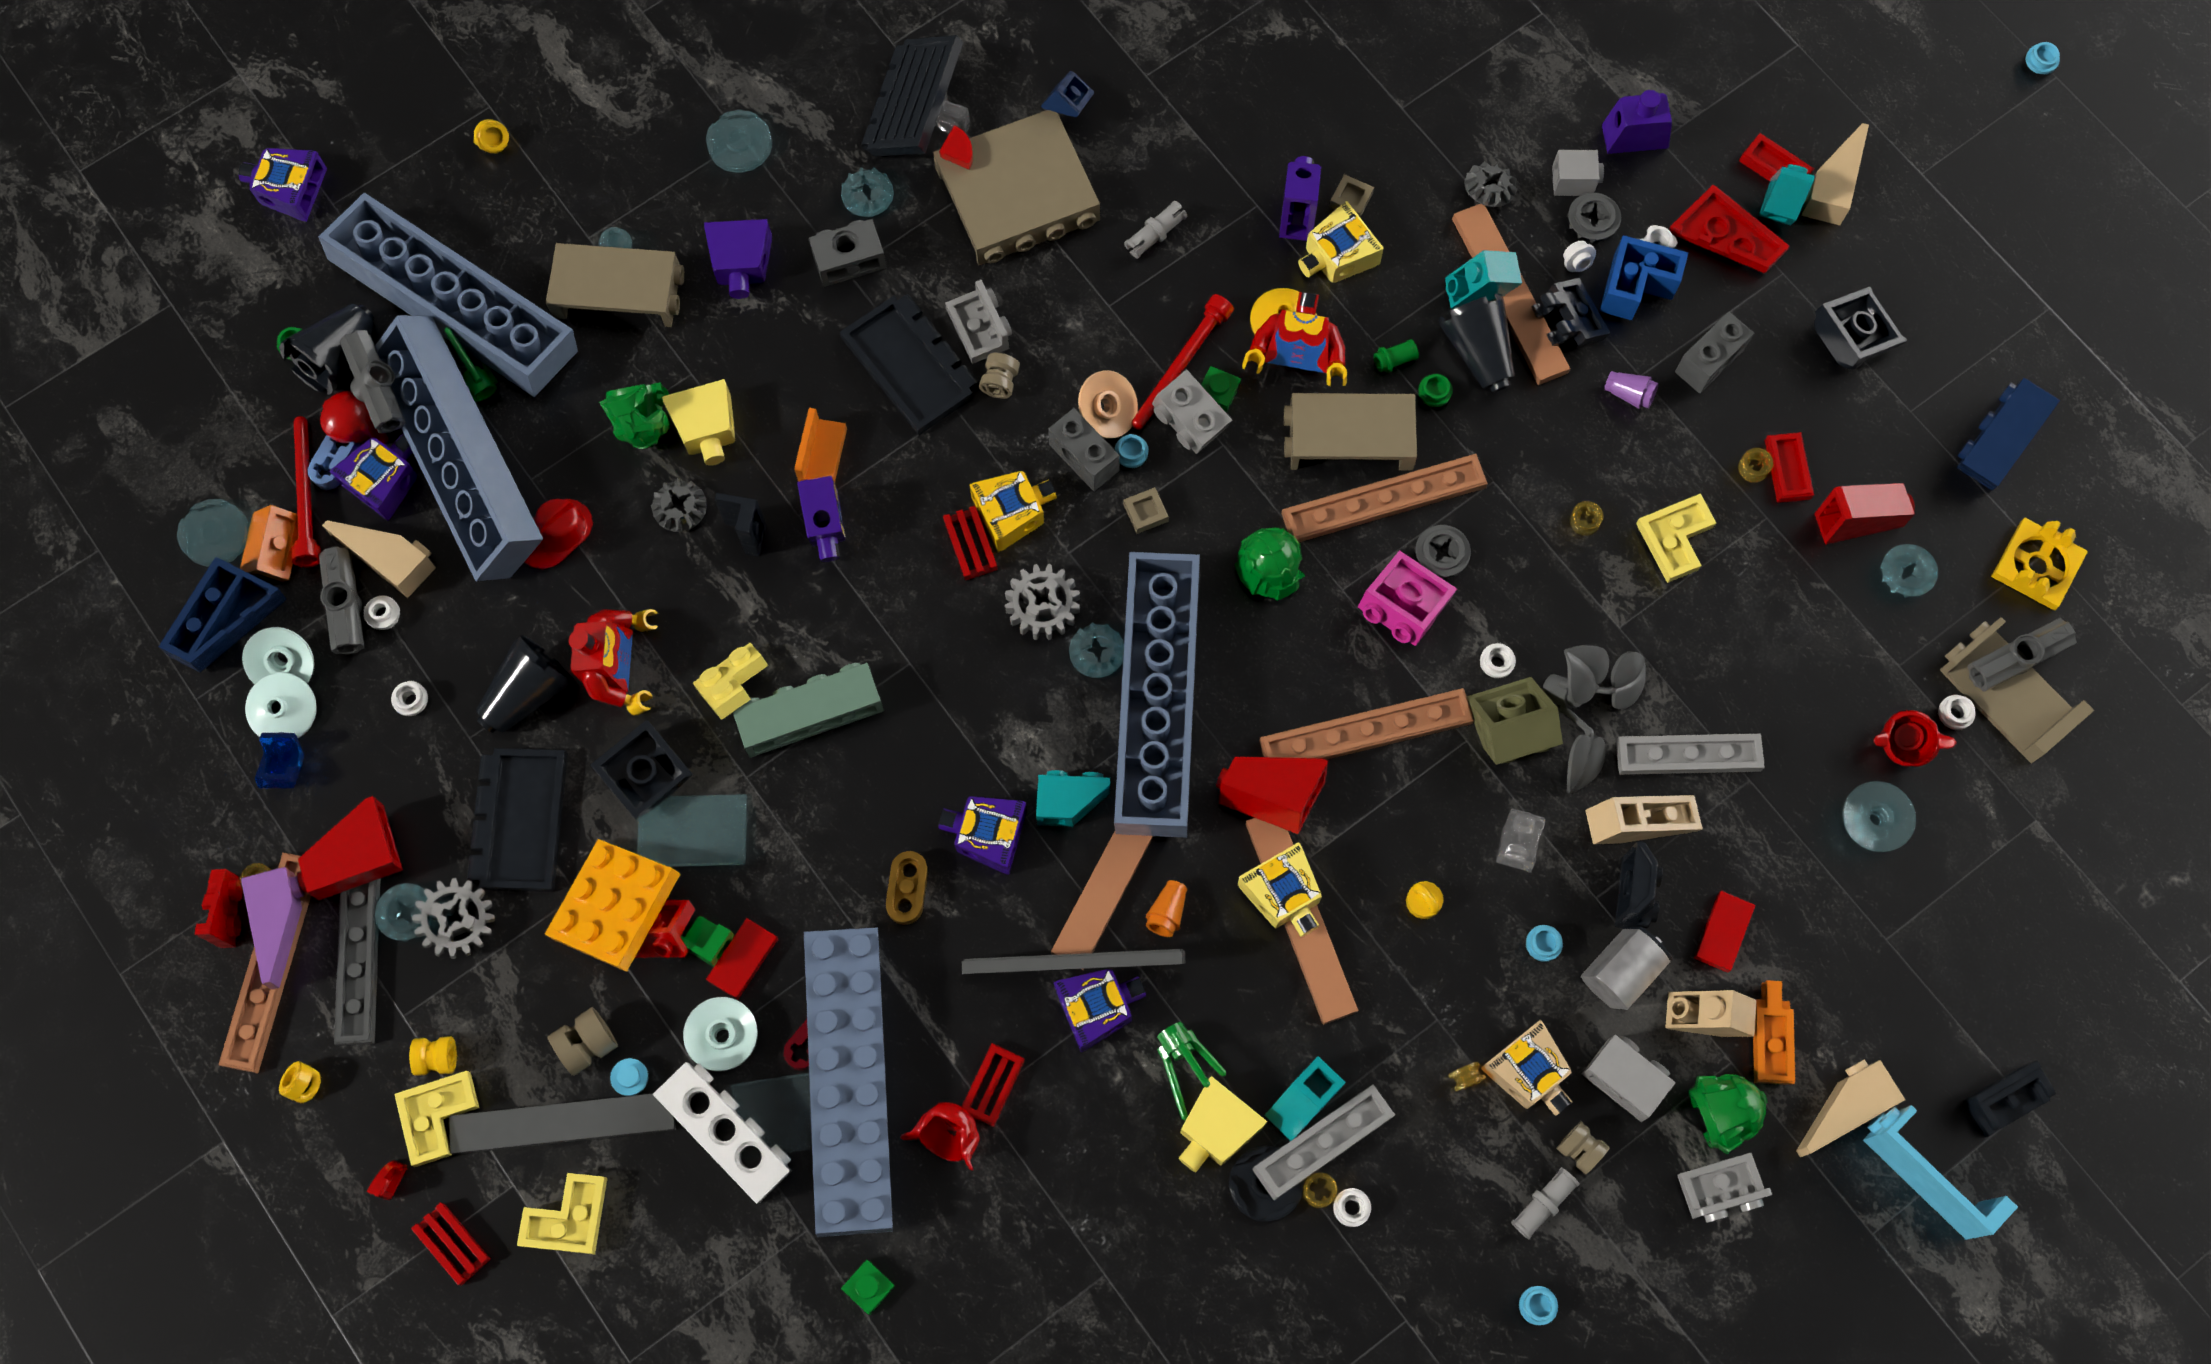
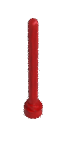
M1213 294L1205 305V318L1133 418V428L1140 430L1146 425L1154 413L1155 407L1152 405V402L1156 395L1184 371L1215 325L1226 322L1231 316L1234 307L1227 299Z
M297 416L294 419L298 539L291 548L292 563L299 567H313L320 564L319 554L321 553V548L317 541L313 539L311 484L310 477L308 476L310 464L308 421L303 416Z

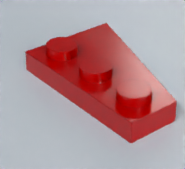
M1714 184L1669 228V231L1674 236L1762 273H1766L1790 247Z

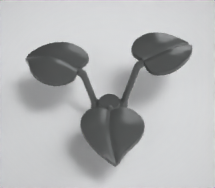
M1580 645L1565 649L1564 654L1568 666V678L1551 674L1543 684L1542 690L1554 704L1560 705L1559 712L1567 715L1585 732V735L1581 734L1575 739L1570 751L1567 774V793L1569 794L1581 790L1597 777L1603 767L1606 753L1603 738L1594 736L1593 729L1571 709L1580 707L1588 702L1595 693L1612 694V706L1616 709L1622 710L1632 706L1641 695L1646 679L1645 658L1638 652L1628 651L1622 654L1617 659L1611 672L1612 686L1599 687L1598 684L1605 679L1609 669V657L1606 650L1595 645Z

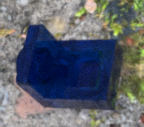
M284 732L261 733L259 741L264 753L255 776L258 788H294L305 757L297 735Z

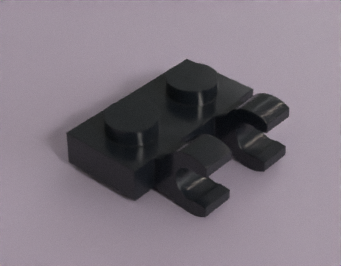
M1580 278L1554 283L1548 290V293L1540 296L1542 302L1531 306L1537 318L1546 317L1559 310L1564 321L1556 324L1558 330L1547 334L1552 346L1561 345L1572 338L1575 339L1578 346L1603 341L1610 334L1608 327Z

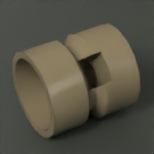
M593 1007L577 1016L574 1026L564 1025L548 1035V1040L556 1055L573 1076L589 1067L592 1057L602 1058L618 1047V1043L609 1027Z

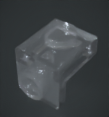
M946 92L935 126L946 133H950L955 125L967 133L970 127L968 108L947 101Z
M1511 809L1502 830L1496 862L1531 872L1535 864L1539 838L1546 819L1528 812Z

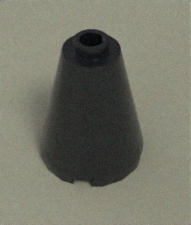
M1494 294L1496 301L1488 302L1485 296L1450 311L1451 319L1446 321L1442 316L1438 320L1440 327L1483 389L1490 388L1492 393L1511 386L1510 379L1515 377L1505 303L1502 294Z
M349 304L286 338L279 346L281 356L284 361L290 357L295 364L291 370L305 384L320 393L327 389V394H331L337 389L350 368L340 340L344 335L351 334L356 330H367L368 334L371 335L375 329L374 316L363 305Z
M520 635L517 640H514L476 709L480 715L477 721L491 733H494L496 730L504 733L568 688L574 680L572 675L555 658L551 659L544 653L545 649L524 635Z

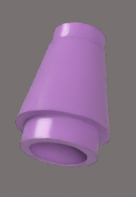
M1611 371L1606 381L1605 390L1638 409L1641 407L1649 409L1656 395L1659 383L1651 381L1652 377Z

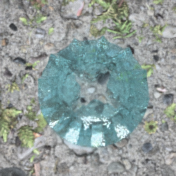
M860 167L858 172L854 174L849 173L845 183H842V201L845 207L855 215L863 217L878 215L885 211L893 200L894 190L892 183L886 173L878 172L875 167L872 170H864ZM864 183H867L870 189H873L871 190V200L869 201L862 192Z
M1902 544L1892 548L1885 555L1880 566L1883 573L1882 581L1887 582L1891 587V592H1898L1904 595V598L1910 596L1920 597L1933 588L1938 577L1937 564L1932 555L1922 547L1913 544ZM1916 563L1912 573L1915 577L1910 576L1903 580V568Z
M1092 622L1089 626L1079 628L1071 639L1069 656L1072 664L1080 673L1094 678L1105 677L1115 672L1122 664L1124 643L1119 632L1110 628L1108 624L1097 625ZM1094 638H1097L1101 647H1107V649L1102 650L1100 662H1097V657H1095L1093 652L1087 651V649L1092 648Z
M404 883L391 887L380 897L375 910V919L377 926L387 937L392 940L408 942L409 939L417 937L414 930L422 925L414 922L410 923L403 918L397 920V917L402 914L401 906L398 902L400 901V903L408 908L415 906V909L411 911V916L422 912L416 907V901L426 902L427 897L424 889L420 886ZM429 917V926H431L432 918Z

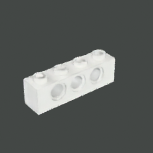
M685 1062L653 1093L654 1097L756 1204L760 1203L792 1172L787 1166L791 1161L790 1157L777 1144L770 1148L761 1138L765 1131L751 1117L744 1121L735 1111L740 1105L727 1091L723 1090L719 1094L709 1084L714 1078L700 1063L693 1067L690 1063ZM699 1092L707 1094L710 1100L708 1109L702 1114L694 1113L690 1107L691 1098ZM724 1119L731 1120L736 1128L734 1136L728 1141H722L716 1135L717 1124ZM749 1146L757 1147L762 1155L760 1164L752 1169L746 1167L741 1159L743 1151Z

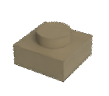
M1344 174L1330 200L1329 207L1336 210L1348 201L1359 217H1361L1373 194L1374 187Z
M1155 487L1126 498L1123 501V505L1137 534L1164 524L1169 520V516Z

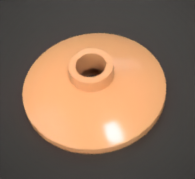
M1099 371L1089 376L1080 389L1078 398L1079 412L1103 438L1112 439L1120 437L1132 428V420L1138 412V402L1132 385L1125 377L1114 371ZM1101 402L1104 404V411L1101 408Z

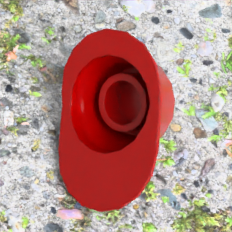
M552 499L543 503L533 518L543 540L524 562L533 568L539 569L554 567L562 562L591 533L593 520L588 508L581 502L572 499Z

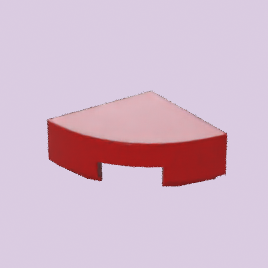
M954 125L939 151L940 157L970 170L973 162L971 141L962 129Z
M397 1160L390 1161L379 1171L366 1192L383 1199H392L407 1170V1165Z

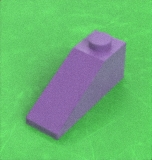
M286 867L241 878L261 982L272 990L280 988L302 911L300 897L305 895L300 888L297 876Z

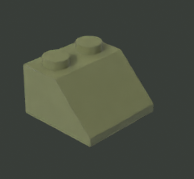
M1532 677L1467 696L1474 725L1483 749L1496 765L1510 763L1519 757L1532 753L1546 752L1552 747L1563 744L1558 707Z

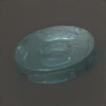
M735 110L726 112L719 116L720 120L716 121L715 124L712 123L708 128L706 143L709 155L717 166L726 171L736 173L752 171L762 165L770 155L772 139L769 127L765 121L763 122L758 115L751 111Z
M207 499L195 504L188 510L190 513L186 515L185 519L182 518L178 524L177 540L181 550L193 562L206 567L210 566L215 557L229 563L239 556L245 548L249 531L246 516L235 505L222 499Z

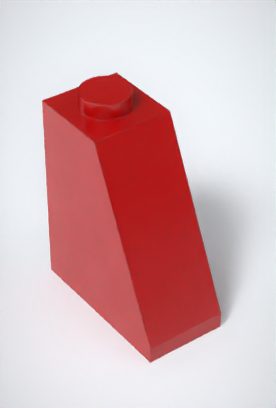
M1904 483L1839 486L1832 490L1814 514L1826 545L1904 527L1915 515V503L1913 497L1907 494Z
M1235 757L1229 769L1223 768L1219 774L1216 788L1220 789L1219 804L1299 834L1326 782L1328 761L1322 758Z
M373 796L364 799L298 858L301 871L297 872V880L304 893L307 892L314 898L322 900L402 871L384 805Z

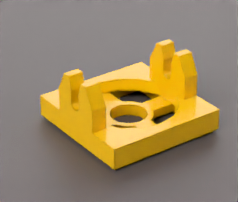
M2024 518L2020 521L1991 577L2055 611L2060 606L2088 551L2073 543L2076 538L2074 529L2069 528L2063 533L2058 532L2061 524L2059 521L2046 522L2043 526H2040ZM2030 540H2041L2043 542L2039 551L2030 554L2020 549L2019 546ZM2054 548L2059 550L2064 558L2065 572L2053 566L2049 556ZM2039 557L2044 560L2047 565L2046 572L2038 574L2031 570L2029 567L2030 558ZM2014 559L2023 563L2024 570L2018 573ZM2046 577L2058 582V584L2050 587V581Z

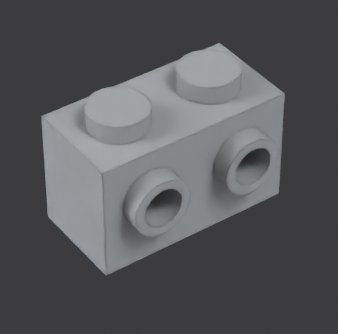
M1187 369L1159 392L1152 402V405L1155 407L1154 413L1158 419L1164 424L1169 423L1177 432L1176 436L1179 442L1186 449H1192L1196 454L1221 434L1232 421Z
M1613 1035L1605 1042L1581 1074L1642 1122L1652 1115L1676 1082L1668 1077L1670 1072L1662 1064L1655 1060L1649 1062L1638 1053L1640 1049L1633 1041L1624 1036L1619 1038Z

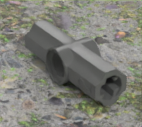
M356 330L351 334L344 335L340 340V344L354 376L350 385L353 395L359 401L365 403L378 433H390L402 428L406 421L391 387L395 380L394 371L387 363L380 360L367 330Z
M327 548L319 554L323 584L320 599L326 607L331 651L334 654L345 655L358 653L359 650L364 648L360 618L362 600L357 595L352 552L349 548ZM347 596L343 604L336 606L339 598Z
M2058 618L2029 634L2020 635L2013 642L1970 663L1967 666L1969 678L1975 687L1985 692L2016 675L2024 674L2033 666L2077 644L2076 632L2069 622ZM2017 649L2026 654L2027 660L2018 655Z

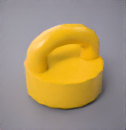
M483 120L474 130V143L481 150L488 153L501 152L508 144L509 133L507 128L496 120Z
M1428 881L1414 884L1406 897L1408 910L1420 919L1434 917L1440 911L1443 904V894L1440 888Z
M301 1061L294 1062L288 1067L281 1078L279 1093L298 1103H306L319 1090L321 1084L320 1074L316 1069ZM310 1081H311L310 1087H309L308 1090L305 1092L306 1088L308 1087V1085H309V1083H310Z

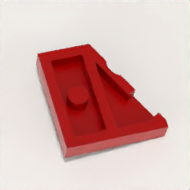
M227 869L211 870L208 889L202 902L203 910H209L206 923L196 924L195 927L196 936L220 948L236 947V937L241 932V920L239 915H237L238 901L243 896V887L239 876Z

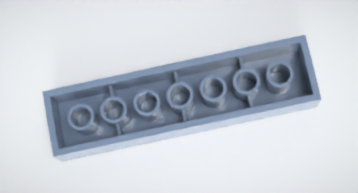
M363 193L318 236L326 257L330 262L411 316H432L442 336L447 340L449 338L444 329L449 327L465 352L533 397L578 352L573 329L366 193Z
M397 315L375 345L380 360L387 363L395 374V380L391 387L406 421L401 429L475 581L511 578L541 543L543 537L433 317Z
M1129 553L1114 817L1115 834L1187 838L1200 555Z
M878 927L804 932L815 1232L817 1237L893 1232Z

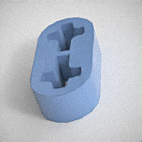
M326 435L308 467V476L313 483L323 490H331L338 487L339 482L332 474L321 477L319 472L321 470L327 471L329 468L331 470L359 448L360 443L350 442L347 447L340 446L338 448L336 446L337 441Z

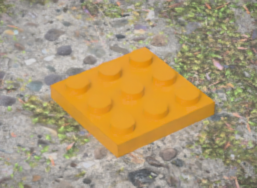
M598 839L545 935L627 972L678 880L680 873L671 867Z

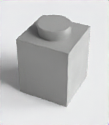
M1558 150L1552 166L1554 196H1581L1586 193H1594L1598 183H1602L1604 178V165L1598 162V150Z

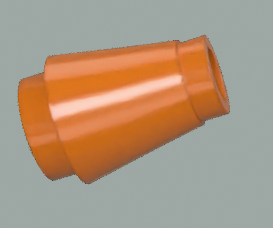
M1173 880L1167 881L1166 886L1146 914L1148 920L1146 927L1150 931L1160 936L1172 937L1174 932L1180 929L1187 892L1185 885Z

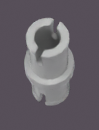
M1173 201L1171 205L1155 218L1150 217L1147 219L1145 226L1124 242L1127 249L1134 248L1130 251L1133 257L1138 259L1157 241L1162 242L1165 240L1167 233L1188 217L1185 210L1182 212L1178 211L1182 206L1177 201Z
M1561 1167L1559 1172L1541 1192L1536 1190L1533 1193V1200L1511 1224L1529 1240L1550 1215L1554 1217L1559 1212L1557 1207L1580 1183L1566 1169Z

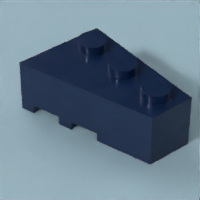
M2023 378L2016 385L2010 382L1998 398L2002 403L1995 413L1989 411L1978 426L1982 431L1975 441L1969 439L1957 455L1962 460L1956 468L1990 490L1999 486L2060 402L2058 398L2026 378Z
M215 557L160 643L159 648L169 657L201 673L287 599L279 588Z

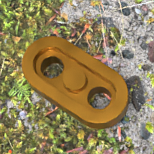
M913 851L902 852L895 857L891 865L886 909L890 918L902 925H908L918 920L924 906L928 867L925 859ZM912 866L917 869L913 877H906L904 875V870L907 867ZM902 902H910L912 904L910 911L906 913L899 911V905Z

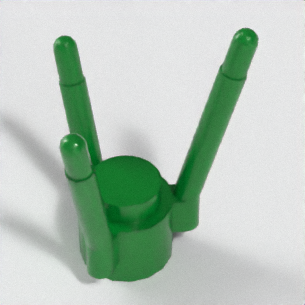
M446 327L444 332L467 368L462 377L474 401L480 402L489 398L496 392L497 386L495 384L498 383L491 368L482 362L483 369L479 366H474L452 330Z
M1178 1022L1166 1028L1157 1036L1162 1045L1157 1051L1163 1060L1181 1119L1186 1120L1188 1114L1171 1056H1173L1175 1061L1185 1058L1197 1078L1206 1088L1210 1086V1082L1191 1053L1194 1048L1220 1076H1225L1226 1070L1199 1042L1192 1029L1187 1031L1184 1024Z

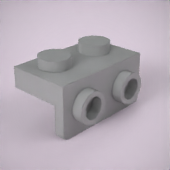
M982 280L975 282V291L945 302L946 310L972 364L986 359L990 353H1000L1008 350V336L1012 335L1006 317H999L995 309L999 305L992 288L986 290Z
M1752 1153L1677 1175L1692 1219L1704 1216L1706 1223L1728 1217L1726 1209L1740 1205L1742 1212L1764 1206L1762 1198L1772 1195L1770 1188L1764 1189Z

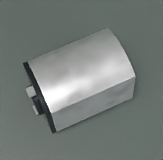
M1624 927L1584 971L1581 978L1590 990L1610 1008L1628 1010L1673 959L1657 936L1654 937L1643 927Z

